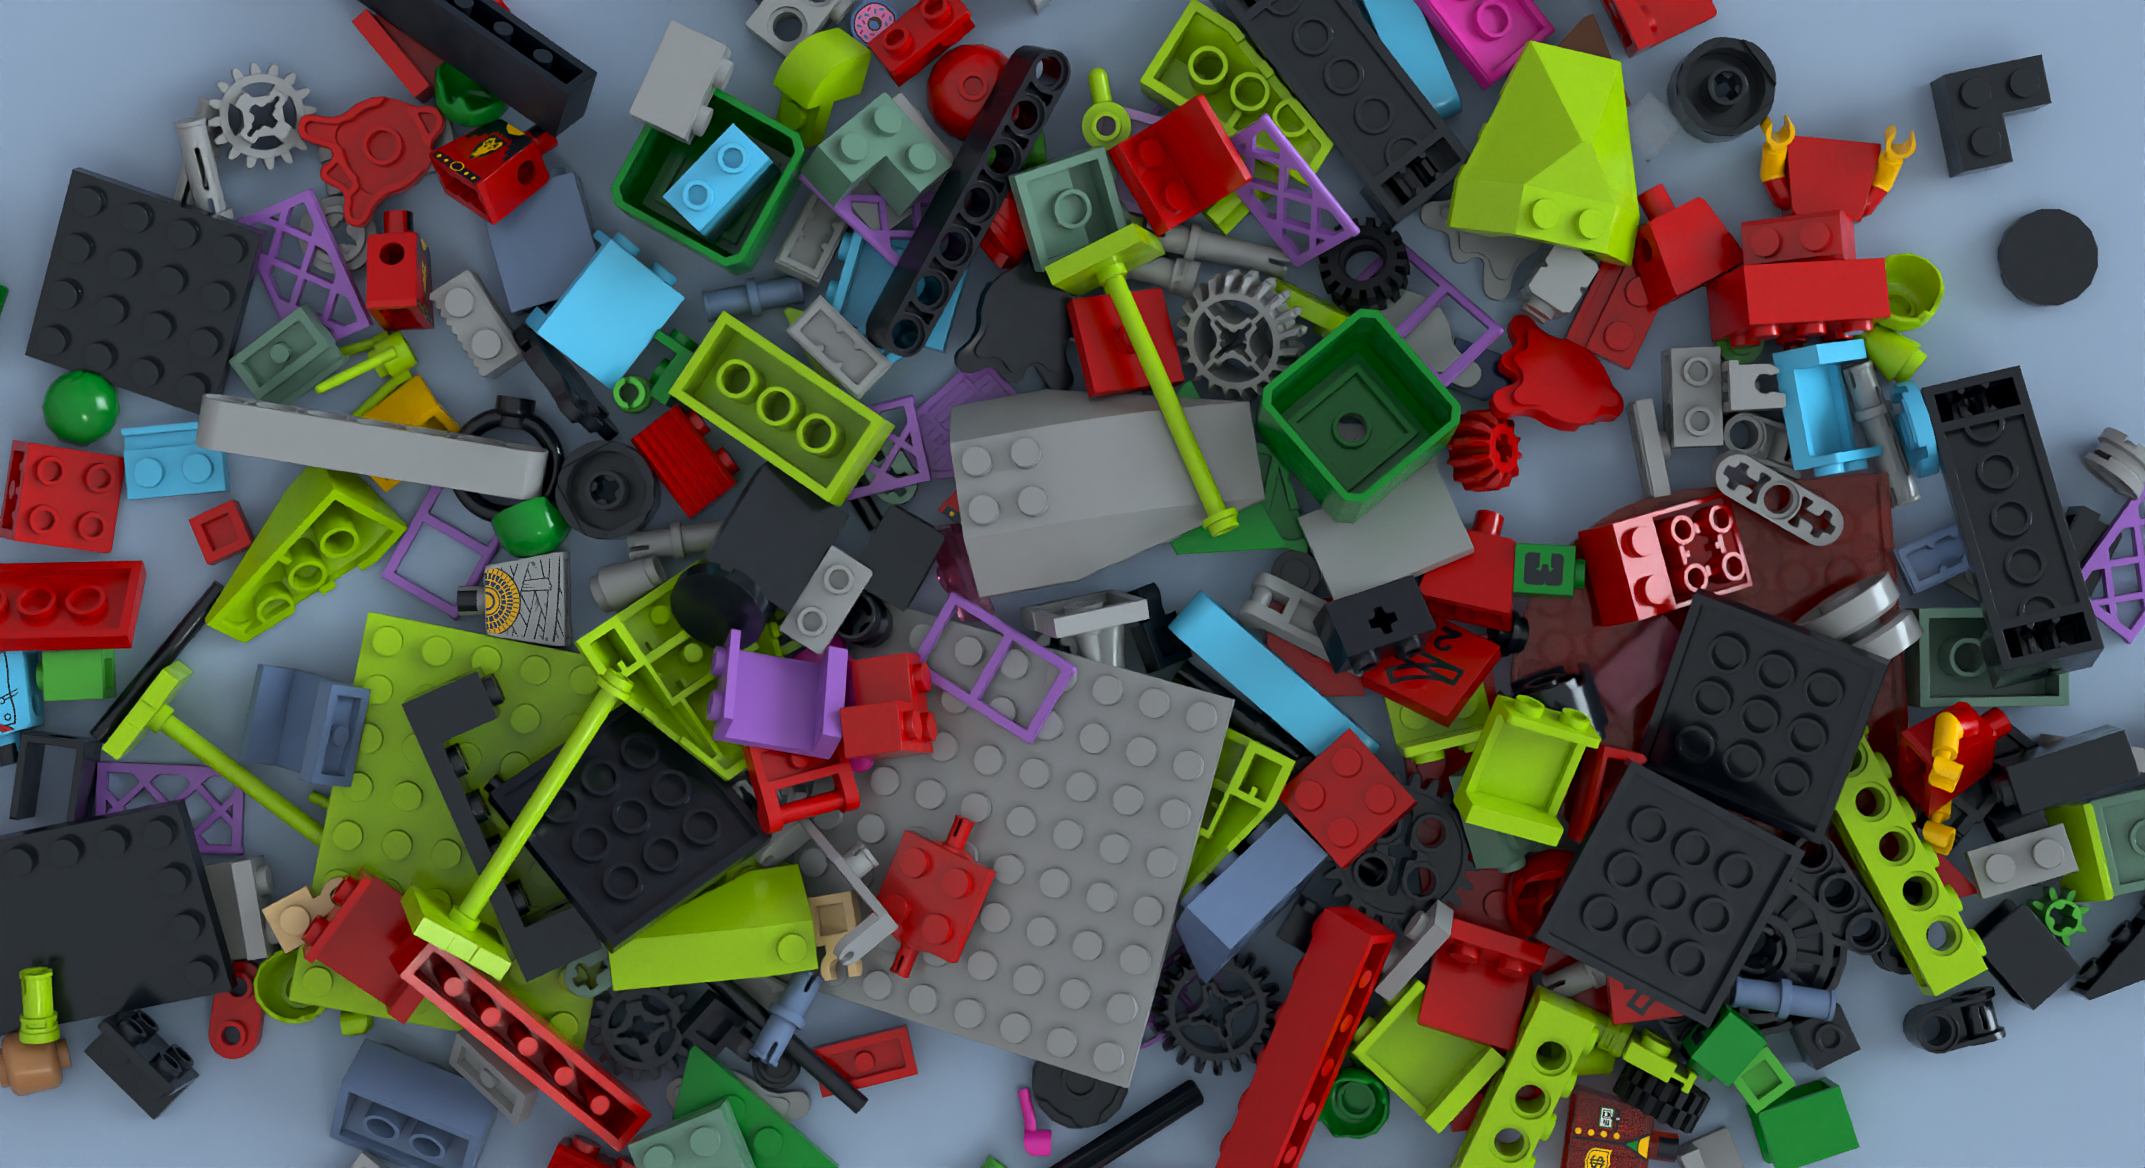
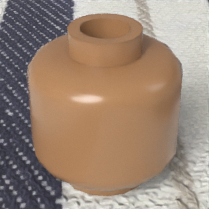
M19 1032L5 1035L2 1040V1048H0L2 1088L10 1087L17 1096H26L59 1087L63 1080L62 1069L72 1067L66 1038L44 1044H25L19 1041Z

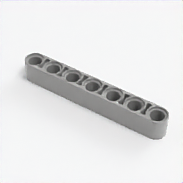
M222 394L202 395L195 441L196 446L214 451L520 500H529L542 496L549 454L547 449L529 444Z

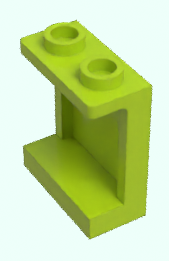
M1497 694L1453 799L1463 820L1469 824L1557 847L1564 829L1556 815L1586 746L1597 749L1601 742V737L1590 723L1591 719L1584 713L1572 708H1563L1561 712L1545 708L1544 704L1526 695H1517L1516 699Z
M1413 976L1390 1002L1382 997L1386 1005L1374 1018L1367 1014L1360 1020L1348 1050L1440 1134L1502 1067L1506 1060L1492 1047L1419 1025L1417 1017L1426 986Z

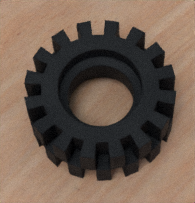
M1366 217L1365 225L1359 226L1358 218H1353L1352 220L1360 229V233L1318 256L1320 261L1318 266L1327 294H1331L1332 301L1338 306L1343 302L1346 311L1354 313L1356 306L1362 309H1371L1370 306L1376 304L1379 311L1388 308L1387 299L1390 298L1396 303L1401 298L1399 289L1406 290L1408 286L1407 275H1410V264L1405 243L1403 244L1402 237L1398 231L1395 230L1392 233L1390 224L1382 221L1378 227L1376 226L1375 218ZM1339 224L1334 228V231H1338L1343 227ZM1363 251L1377 253L1383 260V267L1374 278L1359 281L1351 278L1346 273V264L1354 254Z
M1626 1062L1612 1090L1620 1099L1627 1101V1104L1633 1108H1638L1643 1114L1650 1115L1656 1121L1662 1124L1666 1123L1671 1128L1681 1130L1687 1134L1693 1132L1710 1100L1708 1094L1694 1084L1687 1094L1681 1091L1680 1081L1673 1077L1666 1083L1629 1062Z

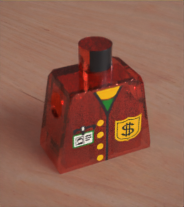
M1575 1084L1569 1098L1560 1168H1648L1649 1159L1674 1163L1678 1154L1679 1136L1678 1133L1653 1130L1655 1118L1643 1114L1638 1108H1633L1627 1104V1101L1596 1089Z

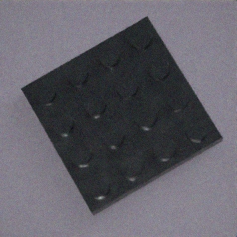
M81 167L73 169L25 355L70 371L80 369L93 371L103 376L111 385L199 415L203 394L223 395L231 366L228 360L234 355L267 231Z
M1698 588L1694 593L1639 751L1648 760L1642 765L1713 803L1821 845L1825 839L1891 660Z
M623 703L608 714L524 846L609 952L613 954L770 843L772 835L765 834L762 831L756 815L728 781L723 780L632 707ZM565 743L489 793L488 801L510 828Z
M1627 757L1536 924L1532 935L1538 940L1710 1028L1802 860L1805 851Z

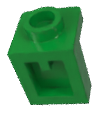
M675 328L669 336L658 329L653 338L674 351L676 355L671 361L664 358L654 370L649 380L654 387L649 392V395L663 405L672 408L677 399L668 392L694 355V351L699 344Z

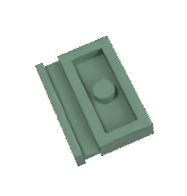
M305 303L228 360V362L257 400L261 399L266 402L291 405L348 363L350 358L347 354L343 355L335 345L337 343L335 338L309 304Z

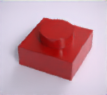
M232 499L188 519L208 565L214 566L249 550L255 540L240 503L237 500Z

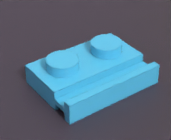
M198 422L121 429L125 444L123 454L128 500L230 491L227 453L196 446Z

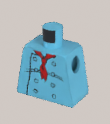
M37 650L6 651L0 653V768L17 763L21 732L42 726L45 723L42 691H39L36 683Z

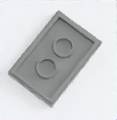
M1435 461L1422 466L1353 524L1335 522L1323 507L1298 517L1300 528L1333 601L1412 575L1417 577L1474 553V546Z

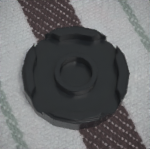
M2039 209L2018 218L2004 232L1998 247V261L2002 272L2000 275L2004 285L2017 299L2033 306H2058L2078 298L2091 285L2098 268V246L2092 231L2078 216L2061 209Z
M711 562L692 565L681 573L670 595L671 611L680 627L692 638L711 648L716 646L723 647L730 630L736 629L741 630L740 649H745L759 640L768 622L769 604L761 588L750 577L737 569H733L732 573L719 569L721 564Z
M1038 1060L1033 1065L1032 1089L1038 1106L1052 1121L1067 1128H1089L1107 1122L1120 1110L1128 1093V1088Z

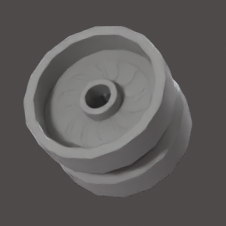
M1888 571L1877 573L1843 588L1794 622V624L1889 660L1914 644L1924 633L1912 610L1897 609L1886 613L1896 604L1901 594Z

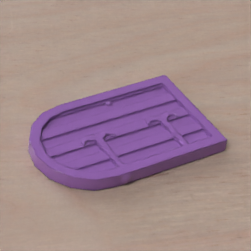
M991 367L984 368L975 373L960 371L925 403L920 404L916 410L932 478H954L950 449L951 406L1018 394L1011 387V384L1004 381ZM910 435L906 442L913 446ZM904 449V453L911 465L919 471L916 456Z

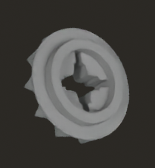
M330 196L318 201L329 226L338 229L342 222L345 223L343 216L344 196ZM307 210L300 221L299 228L312 233L314 223ZM373 218L363 228L353 227L346 222V233L352 236L351 239L356 241V244L353 246L340 243L338 246L350 272L362 269L363 265L367 262V238L371 234H379ZM298 238L300 249L303 255H305L309 242ZM318 247L312 265L320 271L336 274L326 250Z

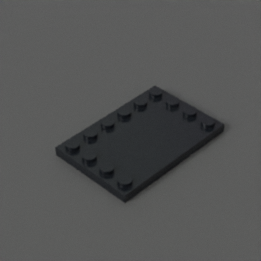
M184 798L0 835V1036L19 1032L21 1024L19 1015L23 1013L19 972L26 968L48 967V969H52L53 1010L58 1013V1019H56L58 1024L229 992L238 985Z

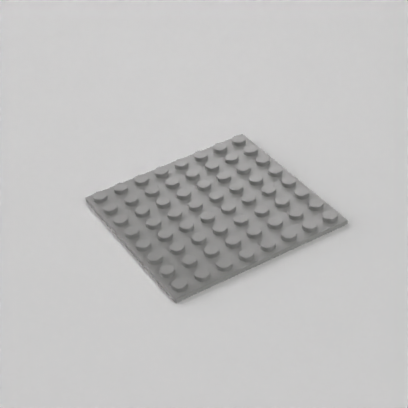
M878 600L890 610L893 617V628L890 636L883 644L875 648H863L852 643L849 653L853 660L905 652L916 654L938 616L909 608L903 612L887 602ZM950 620L933 647L926 663L929 668L970 693L1004 635ZM1014 641L980 700L1027 729L1061 670ZM1045 647L1075 666L1077 671L1069 680L1033 744H1028L931 682V689L929 692H926L928 712L931 711L937 725V738L935 741H932L933 753L874 760L869 770L862 773L853 772L860 798V806L857 810L846 813L835 810L810 817L809 819L841 856L851 849L858 840L864 844L865 848L869 850L879 865L864 875L861 881L876 898L905 830L914 831L933 841H945L956 814L975 822L964 850L976 862L997 872L958 963H949L929 952H919L910 972V977H901L889 970L901 945L890 934L861 958L863 967L861 976L849 977L847 965H842L838 961L835 967L837 979L824 981L819 987L818 992L1117 1086L1129 1088L1235 699ZM832 775L815 780L810 797L833 791L834 782ZM809 839L795 851L792 863L799 864L807 898L854 891L812 839ZM858 895L861 920L864 921L869 916L871 909ZM825 946L816 947L818 969L810 970L813 972V976L819 975L822 977L820 966L823 957L826 955ZM793 973L775 976L789 982Z

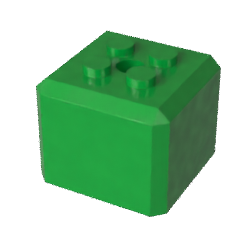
M716 88L708 104V107L713 109V115L702 137L694 135L691 144L688 145L645 125L612 183L610 190L615 206L627 216L737 276L753 271L802 183L798 175L801 173L800 170L810 155L799 133ZM734 123L781 171L712 242L691 225L662 196Z
M1360 308L1263 388L1256 413L1255 429L1335 522L1353 524L1448 445L1460 423L1461 404L1378 310ZM1347 417L1357 418L1365 427V436L1356 442L1347 441L1340 436L1338 423Z

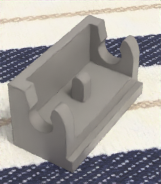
M1739 360L1722 362L1723 415L1743 412L1767 413L1786 408V394L1773 391L1767 394L1760 393L1758 390H1760L1761 384L1756 381L1761 378V374L1774 375L1779 373V369L1771 364L1739 365Z

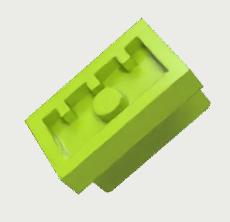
M1483 682L1449 728L1383 696L1396 753L1405 758L1410 757L1411 762L1415 761L1416 764L1445 758L1443 749L1458 746L1459 750H1464L1465 753L1473 752L1490 713Z

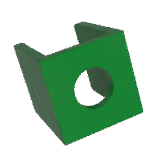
M1827 1077L1791 1088L1757 1114L1748 1103L1746 1105L1763 1160L1769 1164L1773 1163L1774 1168H1798L1860 1147L1841 1088Z

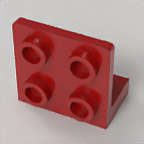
M1601 0L1629 59L1717 15V10L1712 0Z
M1203 94L1193 97L1151 126L1107 151L1157 237L1195 216L1252 180L1249 170Z
M13 440L0 518V537L13 541L110 553L112 551L125 469L124 457Z
M1453 918L1451 936L1432 956L1417 1023L1427 1028L1505 1052L1510 1051L1514 1047L1530 976L1544 966L1548 947Z

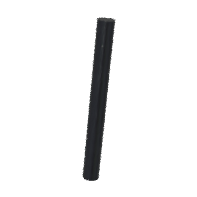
M214 581L96 723L90 731V734L96 740L103 744L108 741L162 669L173 663L206 623L205 617L224 589L222 584Z

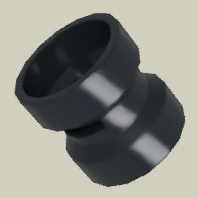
M862 592L836 633L857 646L875 648L883 644L890 636L893 628V617L890 610L883 603Z

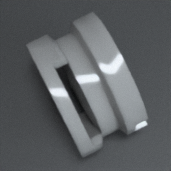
M2111 427L2105 428L2098 437L2100 444L2096 447L2095 453H2085L2081 461L2090 473L2110 489L2133 501L2139 500L2145 488V447L2140 443L2136 446L2127 440L2129 438L2128 435Z

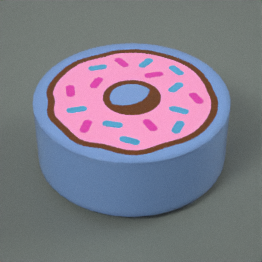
M867 0L854 10L850 20L851 32L854 39L870 49L867 43L899 18L895 9L887 2Z

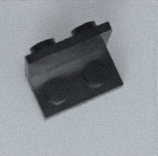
M134 1010L118 1012L105 1018L98 1025L102 1033L84 1050L153 1120L158 1118L200 1076L192 1068L194 1061L190 1055L176 1044L169 1046L157 1034L159 1027L156 1022L141 1010L136 1012Z

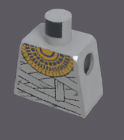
M554 552L487 565L484 570L485 586L458 587L457 609L459 616L485 615L486 635L553 646L572 645L570 552Z

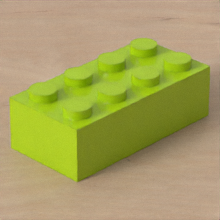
M724 310L668 392L821 498L840 508L895 428L894 424Z

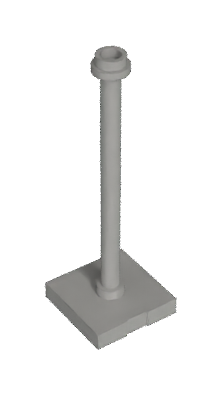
M1113 589L1020 608L1024 628L1044 633V635L1056 639L1071 635L1078 637L1081 657L1102 662L1098 634L1102 633V629L1150 619L1147 599Z

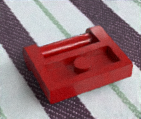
M843 735L830 759L752 746L742 748L758 805V822L765 834L781 831L784 824L835 810L846 813L859 808V793L850 760L845 758ZM832 775L834 782L833 791L779 805L776 790Z

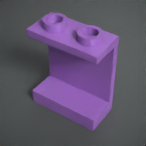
M731 629L723 647H715L711 661L710 673L713 676H718L717 690H712L710 693L706 713L707 720L714 721L712 740L830 759L842 739L840 708H844L848 649L829 646L820 663L817 664L740 650L741 630Z

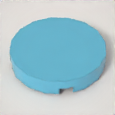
M1912 379L1894 384L1890 391V399L1893 404H1901L1902 412L1895 415L1896 421L1894 422L1907 461L1912 469L1916 468L1914 470L1915 477L1920 479L1939 473L1938 450L1923 397Z

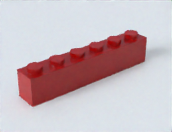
M1353 906L1325 907L1324 911L1317 917L1312 927L1313 937L1306 954L1294 969V982L1287 999L1280 1005L1275 1014L1274 1022L1276 1025L1270 1039L1258 1054L1256 1060L1257 1069L1249 1088L1244 1091L1239 1099V1112L1231 1131L1225 1135L1220 1144L1219 1151L1221 1155L1215 1168L1298 1167L1397 933Z
M412 932L390 955V962L403 980L617 1152L620 1153L652 1116L635 1092L491 975L417 937Z

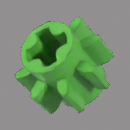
M2043 886L2042 892L2044 897L2037 901L2027 899L2026 903L2032 907V912L2055 935L2062 946L2068 947L2070 946V935L2075 932H2087V929L2081 923L2082 914L2087 913L2089 907L2076 905L2072 902L2076 895V891L2073 889L2065 888L2058 898L2057 892L2053 887ZM2053 908L2058 909L2057 912L2063 916L2060 924L2055 923V920L2049 916Z

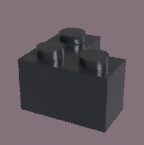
M2042 54L1945 74L1930 83L1949 177L1954 178L1997 169L2013 162L2004 117L2036 111L2052 103Z

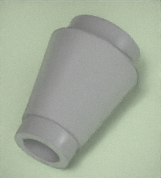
M652 555L648 558L599 568L598 574L590 578V589L597 605L603 612L608 613L614 610L619 613L657 588L660 584L667 581V574L661 560L656 555Z

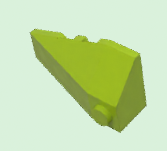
M1198 0L1190 1L1139 80L1141 93L1171 112L1193 97L1203 94L1228 137L1267 113L1315 174L1334 147V143L1302 104L1282 84L1273 69L1249 44L1245 35L1235 23ZM1265 130L1256 134V147L1280 153L1279 147ZM1256 159L1279 172V165ZM1289 168V178L1305 187L1309 186L1297 170Z
M307 466L287 488L205 617L206 625L245 644L295 613V605L317 591L324 595L337 587L335 580L358 566L363 571L376 563L408 527L398 514L357 473Z
M798 863L747 870L733 877V880L709 892L704 891L692 897V900L682 904L613 954L607 949L613 991L767 977L818 969L813 918Z

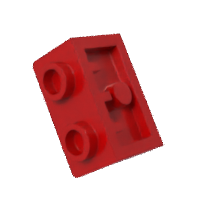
M921 0L868 42L867 45L873 51V54L889 77L900 87L910 78L920 73L925 66L949 47L959 42L963 36L975 28V25L970 19L971 13L960 0Z

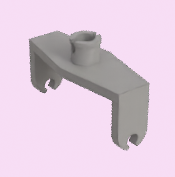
M806 818L784 824L781 831L771 834L770 843L754 854L755 859L763 868L777 866L809 839H812L873 913L846 934L835 946L833 954L842 965L855 963L898 928V925L886 909L861 881V878L874 867L876 868L879 863L860 840L841 856L813 822Z

